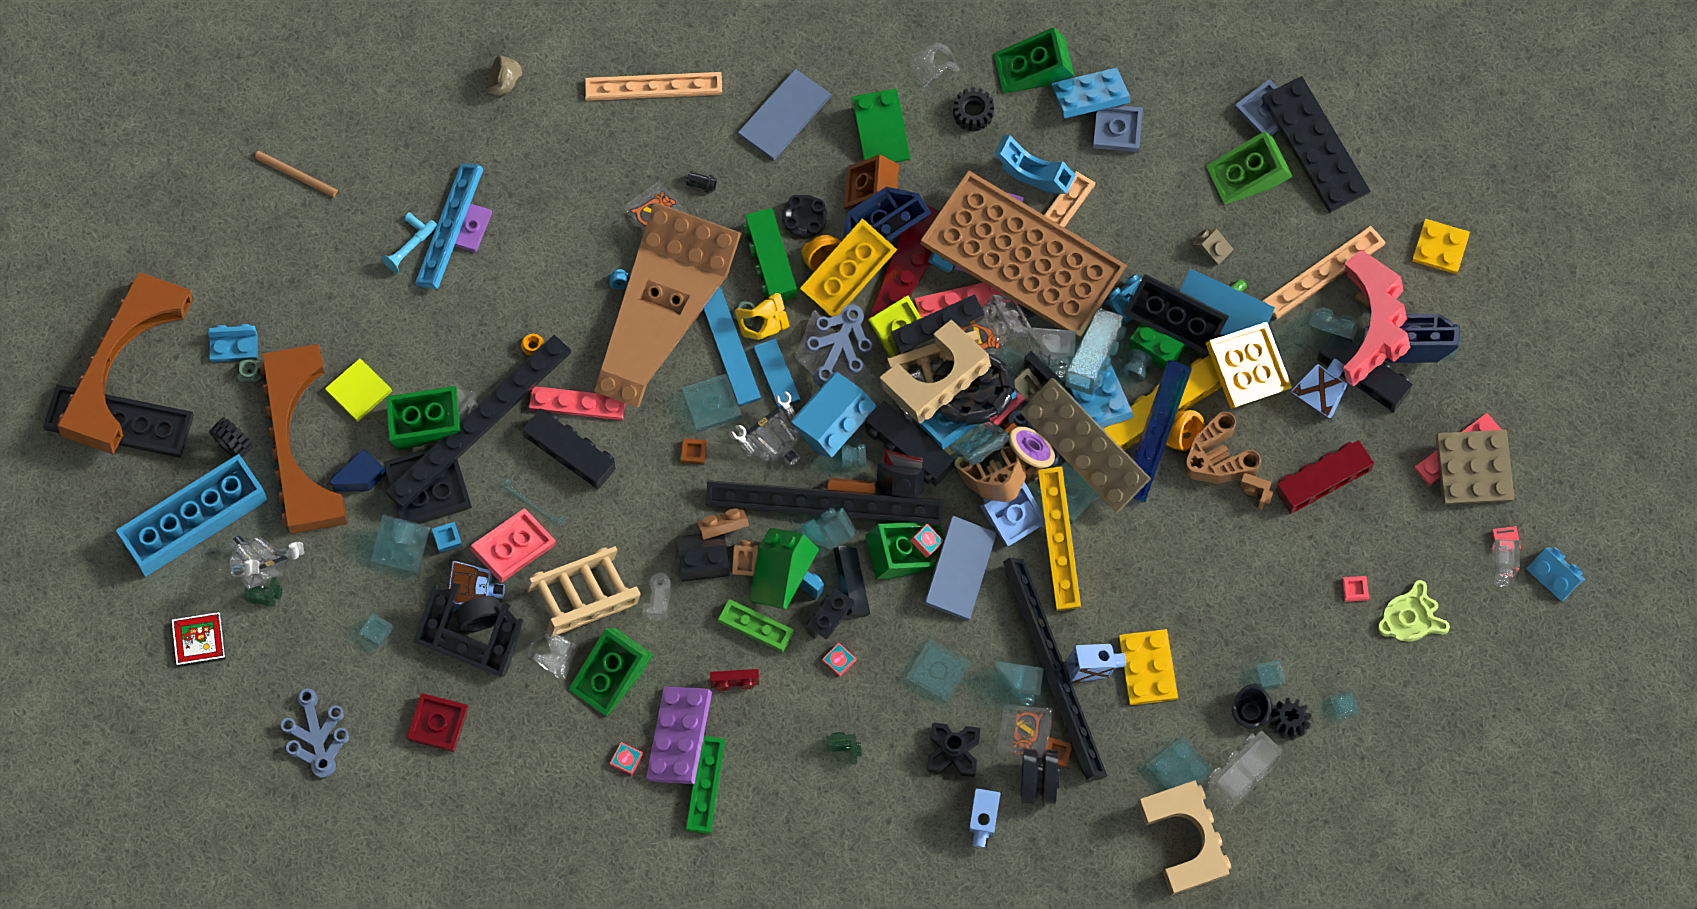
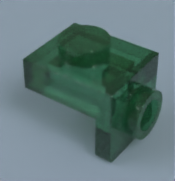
M835 732L831 736H826L827 752L851 750L852 764H857V757H861L862 753L861 742H856L855 734L845 735L844 732Z

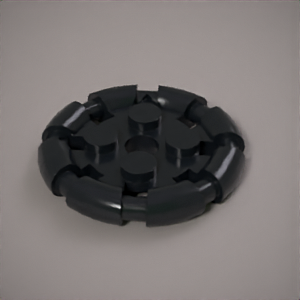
M988 353L991 367H989L984 375L978 376L969 385V387L976 386L979 389L974 393L967 392L968 388L961 390L953 397L951 404L942 405L938 412L947 420L957 424L964 422L967 425L983 424L989 422L990 418L995 415H1001L1012 401L1011 394L1015 391L1013 374L1010 369H1006L1005 362ZM952 360L944 361L937 368L932 376L933 383L943 380L950 374L954 366ZM999 374V377L993 378L994 375ZM987 404H988L989 407H990V408L987 409V410H985L984 408H982L983 406H985V405H987Z

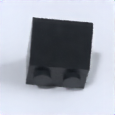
M725 533L704 540L701 534L677 536L682 582L730 576Z

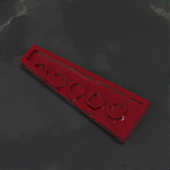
M927 205L931 214L902 232L896 247L897 251L893 255L870 318L905 296H909V298L912 296L931 264L928 261L932 251L920 245V242L941 211Z

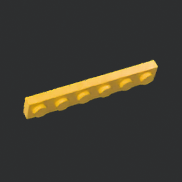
M1061 466L1040 469L1038 473L1057 611L1081 608L1063 468Z

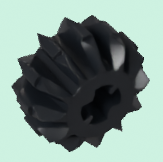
M1288 697L1285 700V704L1278 701L1276 704L1277 708L1272 709L1271 715L1273 717L1270 719V724L1276 725L1273 730L1274 733L1283 731L1281 736L1283 739L1286 738L1287 733H1290L1292 740L1296 739V734L1304 736V729L1310 728L1311 723L1308 720L1311 719L1312 715L1306 712L1307 705L1299 706V699H1296L1293 704ZM1289 715L1294 716L1292 722L1287 720Z

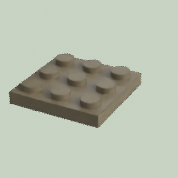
M1507 430L1437 433L1435 435L1443 505L1515 500Z

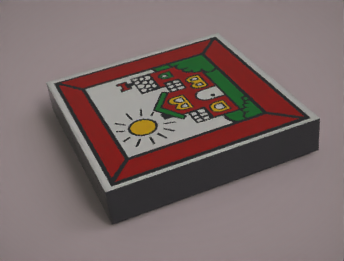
M220 612L172 620L177 667L226 660Z

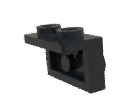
M835 588L830 595L828 594L823 599L816 614L813 613L806 623L808 635L814 639L818 635L828 639L854 605V600Z

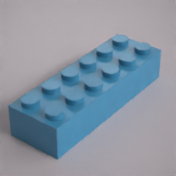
M238 454L118 528L116 532L146 577L262 505L268 499L263 488Z

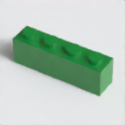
M769 208L746 214V223L742 224L745 237H750L752 244H748L751 257H756L758 264H755L757 277H762L764 282L761 285L763 297L770 299V296L779 293L781 294L782 301L797 298V288L773 209Z

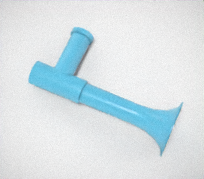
M408 213L404 217V221L412 225L418 232L393 255H381L383 263L394 273H399L398 265L400 261L436 229L437 224L433 220L423 224L412 213Z

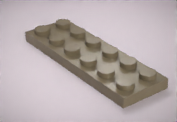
M1051 378L1020 411L1116 513H1119L1151 479L1056 379Z

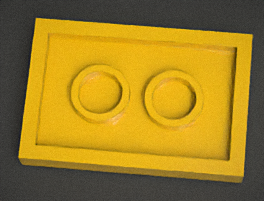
M1167 629L1119 635L1121 653L1124 652L1126 657L1124 674L1129 706L1178 700Z

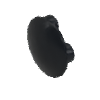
M811 195L791 196L782 211V222L785 228L791 234L800 238L819 234L827 222V210L824 201Z

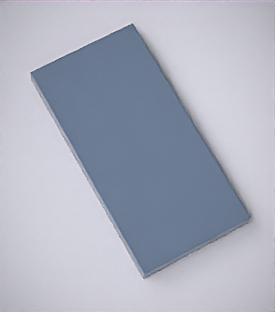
M795 69L738 132V136L774 161L831 98V93Z
M952 516L924 604L958 618L970 620L997 533Z

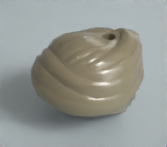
M501 55L495 58L490 80L486 87L487 94L501 96L509 93L514 88L516 81L522 77L523 73L520 64L516 60Z

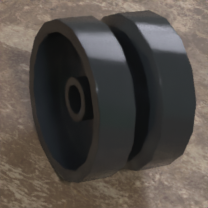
M1023 748L1021 802L1034 803L1037 797V788H1041L1043 804H1056L1057 788H1059L1060 781L1058 750L1045 749L1042 764H1038L1037 750Z

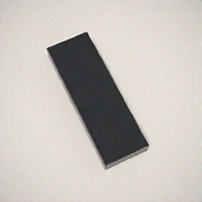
M837 546L833 551L842 593L854 600V605L848 611L847 616L870 615V609L857 548Z

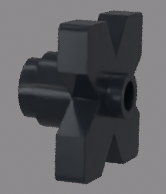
M932 723L930 739L939 749L928 755L927 771L942 773L953 763L961 776L975 777L977 759L968 751L979 745L980 728L966 726L959 733H952L947 724Z

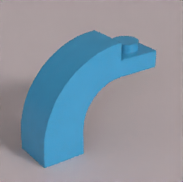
M1003 135L994 153L1003 163L1001 168L1010 176L1048 193L1067 194L1076 176L1064 162H1049L1032 156L1010 135Z

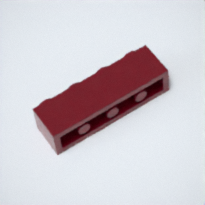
M1359 440L1354 443L1348 442L1342 445L1336 453L1323 455L1319 462L1313 465L1310 463L1304 465L1295 475L1291 476L1288 474L1278 481L1276 492L1290 514L1369 473L1372 471L1374 462Z

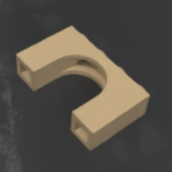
M952 320L934 333L937 347L954 362L953 369L946 378L935 383H923L914 379L898 363L880 377L883 390L919 424L925 419L931 418L936 410L942 405L948 404L957 393L968 388L973 380L978 376L984 375L989 367H991L988 353Z
M1196 780L1142 798L1137 802L1145 826L1170 817H1182L1191 821L1200 832L1201 849L1197 857L1191 861L1165 869L1162 872L1171 895L1224 878L1230 874V861L1227 855L1223 856L1220 846L1223 844L1220 834L1214 832L1211 824L1214 822L1212 812L1209 808L1206 809L1203 802L1205 799L1204 790L1201 785L1197 786Z

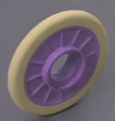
M1017 427L1010 432V445L1016 455L1024 462L1038 468H1046L1053 464L1055 459L1054 450L1040 433L1027 427Z

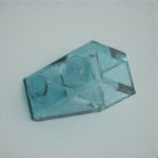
M842 507L836 511L834 508L827 510L821 515L822 518L816 521L812 518L804 522L799 533H803L814 544L833 549L851 540L857 531Z

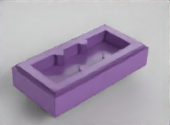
M470 204L454 246L477 252L492 210Z

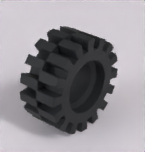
M971 87V92H968L966 88L963 90V94L961 92L957 94L953 104L954 119L956 118L958 125L961 124V128L965 129V127H968V131L976 128V131H979L980 127L986 128L987 124L992 122L994 103L993 98H989L987 91L983 94V89L979 88L978 92H976L975 87ZM971 103H976L981 106L983 111L980 115L971 116L965 112V107Z
M222 417L209 430L213 439L219 443L218 445L233 457L239 454L243 458L253 448V444L247 436L225 417Z

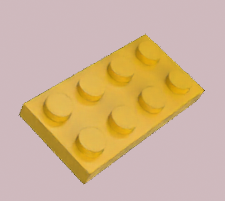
M861 219L800 289L830 316L840 315L842 309L849 305L897 249L864 219Z

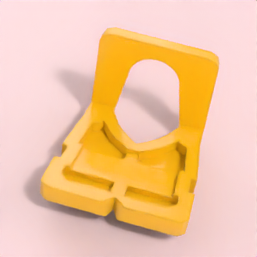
M773 294L769 297L770 299L764 300L752 310L742 308L735 310L741 334L744 337L760 340L789 328L790 325L786 312L783 311L785 308L781 294ZM760 316L765 320L761 330L755 332L745 326L743 319Z

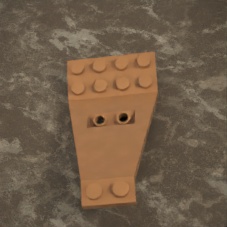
M657 202L653 203L594 392L634 407H640L648 382L727 278L741 235L740 232ZM654 288L658 289V296L653 295ZM676 295L680 298L679 304L674 302Z

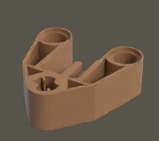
M1219 413L1195 437L1185 465V473L1189 478L1219 484L1240 480L1243 478L1244 473L1253 476L1258 473L1261 458L1256 451L1247 450L1230 457L1228 448L1223 444L1205 454L1206 451L1233 435L1236 419L1232 413ZM1226 423L1230 428L1223 429L1219 424ZM1250 461L1255 466L1247 467L1244 465V462Z
M1010 433L1002 435L997 442L1006 467L1003 468L999 461L995 463L992 460L989 462L990 466L987 467L990 474L988 476L985 475L981 465L972 454H963L955 460V467L962 482L982 498L1000 502L1012 501L1017 497L1025 481L1026 465L1013 451L1009 442Z

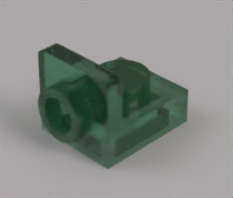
M277 577L271 578L269 590L264 586L254 585L253 588L245 587L244 591L246 602L251 604L275 606L276 600H280L282 597V586L279 584Z

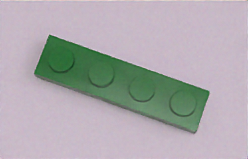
M703 737L695 784H693L686 827L687 832L711 835L726 742L724 738Z

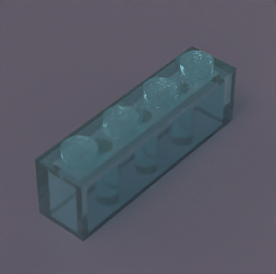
M1098 308L1068 369L1065 387L1092 395L1095 388L1101 386L1104 377L1102 373L1103 371H1108L1111 364L1110 357L1111 355L1115 356L1118 350V340H1123L1127 328L1123 326L1125 316Z

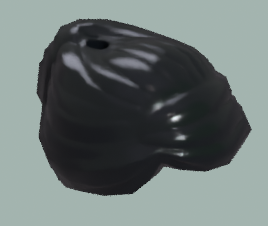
M1253 683L1246 685L1237 693L1233 700L1232 716L1236 723L1244 728L1257 729L1265 725L1271 717L1273 704L1270 696L1261 684Z

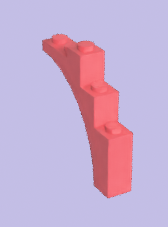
M1362 249L1345 262L1348 278L1360 288L1368 299L1372 312L1370 327L1365 341L1356 355L1343 367L1346 381L1352 386L1364 380L1368 373L1381 365L1386 358L1394 362L1400 356L1405 355L1410 348L1408 333L1400 328L1405 320H1407L1404 304L1397 300L1404 291L1401 276Z

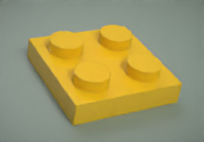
M1425 219L1412 261L1457 275L1470 232Z

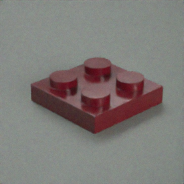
M421 693L407 740L454 753L469 708L468 705Z

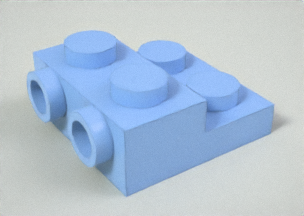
M1025 482L1017 497L1012 501L1000 502L983 498L985 503L980 506L990 525L995 527L1006 547L1045 524L1044 515Z

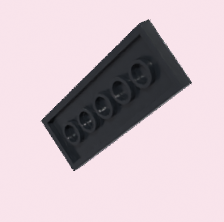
M1302 76L1262 95L1261 99L1329 213L1371 192Z
M56 384L43 425L44 430L60 433L57 426L58 418L61 413H65L68 407V399L71 394H75L77 388ZM105 394L109 411L121 425L123 437L119 443L120 446L179 458L182 457L194 417L192 411Z

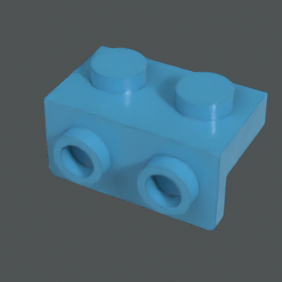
M1547 547L1527 567V570L1563 602L1579 584L1585 581L1581 576L1583 572L1575 564L1569 565L1564 560L1565 555L1559 549Z

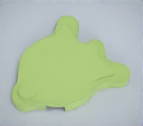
M1418 580L1408 593L1400 595L1388 603L1383 619L1378 624V632L1385 637L1391 636L1401 641L1409 642L1421 639L1430 633L1445 635L1448 633L1450 625L1447 621L1433 616V612L1438 609V603L1427 596L1426 583Z

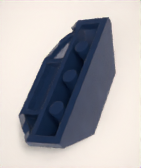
M886 186L847 212L842 241L861 219H864L887 241H890L931 214V211L919 193Z
M1406 314L1407 320H1405L1400 328L1408 333L1410 348L1405 355L1400 356L1394 362L1389 358L1385 360L1390 363H1437L1459 347L1460 326L1454 324L1441 314ZM1370 325L1367 326L1366 329H1365L1364 341H1365V338H1366V335H1367V333H1368V330H1369Z

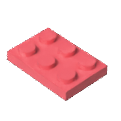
M524 508L473 543L470 551L502 583L554 547L556 540Z

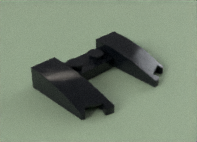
M453 583L452 589L439 590L438 585H434L413 642L500 677L505 676L517 645L523 619L519 618L517 620L508 610L511 607L510 604L503 602L489 643H483L448 629L461 584Z

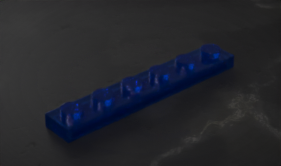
M1173 360L1167 361L1133 458L1136 464L1151 478L1133 497V499L1141 502H1146L1192 368Z

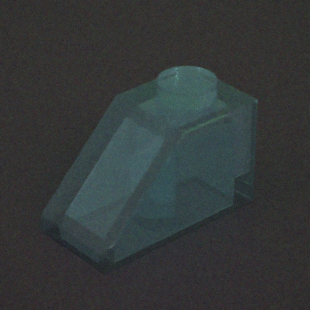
M995 661L994 673L1014 699H1018L1020 703L1026 705L1039 702L1044 668Z

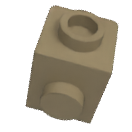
M1217 229L1202 230L1195 237L1197 240L1192 244L1195 249L1200 248L1215 265H1219L1234 250Z
M1024 368L1014 377L1015 390L1025 398L1024 403L1026 405L1044 387L1029 368Z

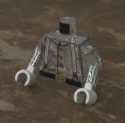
M784 391L786 395L784 402L780 401L778 395L775 396V401L783 406L782 409L778 406L747 431L743 426L736 425L735 427L739 430L738 436L733 431L729 432L731 439L739 440L738 444L749 458L762 462L769 461L772 464L782 458L789 466H792L799 460L800 457L793 448L798 445L800 433L790 423L796 416L793 405L789 404L791 402V395L788 392Z
M236 536L230 542L233 552L229 565L231 574L234 577H239L245 587L251 589L281 577L284 574L288 559L295 560L299 555L304 554L303 543L294 542L289 547L277 548L260 537L246 542L241 536Z

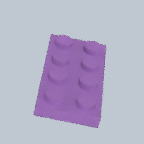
M664 686L646 775L648 781L695 784L712 692L709 689Z

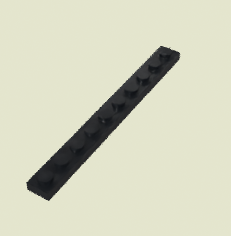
M553 335L459 422L460 432L442 438L386 490V495L404 510L571 354V349Z
M713 480L707 481L706 505L940 525H943L944 499L920 497L914 499L883 494Z
M1008 558L1003 561L1006 569L1005 574L1011 582L1014 597L1022 611V618L1029 629L1030 639L1036 647L1039 662L1047 676V683L1056 699L1055 704L1061 712L1064 727L1072 741V748L1081 764V771L1086 780L1103 779L1107 777L1106 770L1025 561L1019 558Z

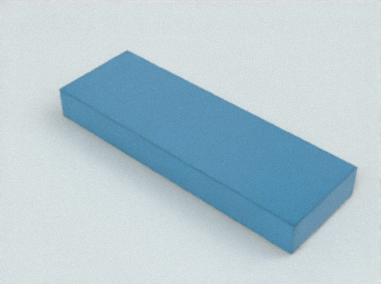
M776 339L754 346V351L774 399L778 395L780 401L784 402L786 400L784 391L791 395L789 405L801 402ZM776 402L779 409L783 408L782 405Z

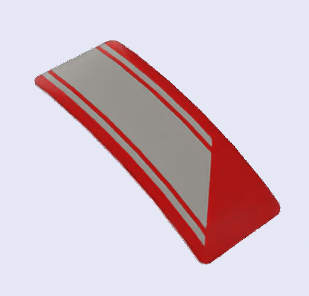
M885 449V464L922 469V458L907 456Z

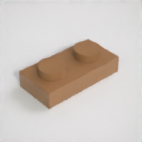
M743 508L730 509L724 514L710 515L701 521H697L703 540L749 526Z

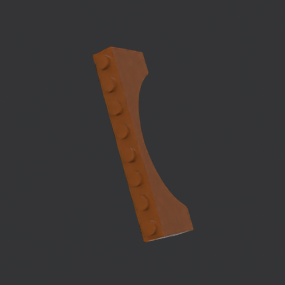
M140 272L136 279L130 282L126 298L121 299L117 315L111 318L108 332L105 336L101 337L98 350L95 355L91 356L85 375L82 374L79 378L75 394H71L68 399V407L65 413H61L58 418L57 426L61 437L112 455L114 454L123 437L120 423L109 411L105 400V387L109 370L120 351L137 335L163 323L184 320L193 301L190 289Z
M315 344L263 353L264 362L260 363L262 377L266 376L267 383L263 384L265 398L269 397L270 405H266L268 419L273 421V426L269 427L271 440L276 442V448H272L274 462L279 463V469L275 470L277 483H282L283 491L279 492V500L281 506L285 505L286 513H282L284 528L288 527L290 533L293 534L347 524L342 495L329 491L308 478L295 462L289 443L290 421L299 398L311 383L324 374L320 346Z

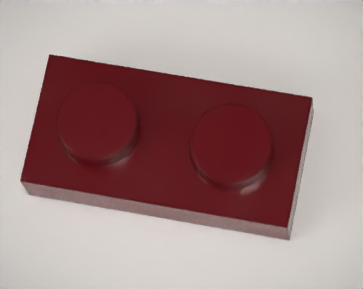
M746 669L710 672L711 688H716L718 691H727L732 686H740L741 689L745 690L753 689L755 685H759V670Z

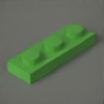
M730 599L718 619V623L782 653L794 633V629Z

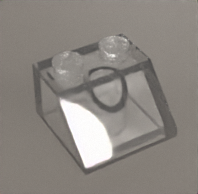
M1029 328L1027 351H1032L1058 377H1066L1068 374H1072L1076 331Z

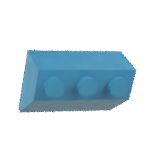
M834 372L790 423L817 454L833 457L877 406L861 388L840 373Z

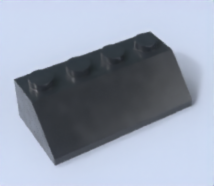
M1144 274L1136 285L1123 313L1206 356L1209 354L1206 342L1218 338L1229 318L1228 315L1147 274Z

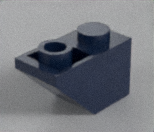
M363 449L360 453H355L343 469L337 470L332 475L330 484L335 492L370 491L386 475L384 467Z

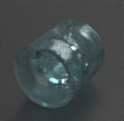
M1131 350L1128 357L1129 363L1125 364L1122 373L1129 377L1131 372L1139 374L1136 381L1142 382L1146 376L1145 370L1150 367L1153 359L1144 351Z
M865 443L857 444L856 448L848 444L841 447L843 468H850L854 464H857L859 467H866Z

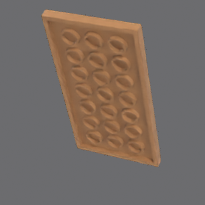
M971 171L967 172L920 242V245L1080 340L1127 267L1123 262Z

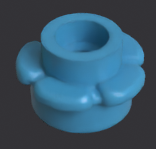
M616 269L613 273H609L608 280H610L611 288H627L630 275L626 271Z

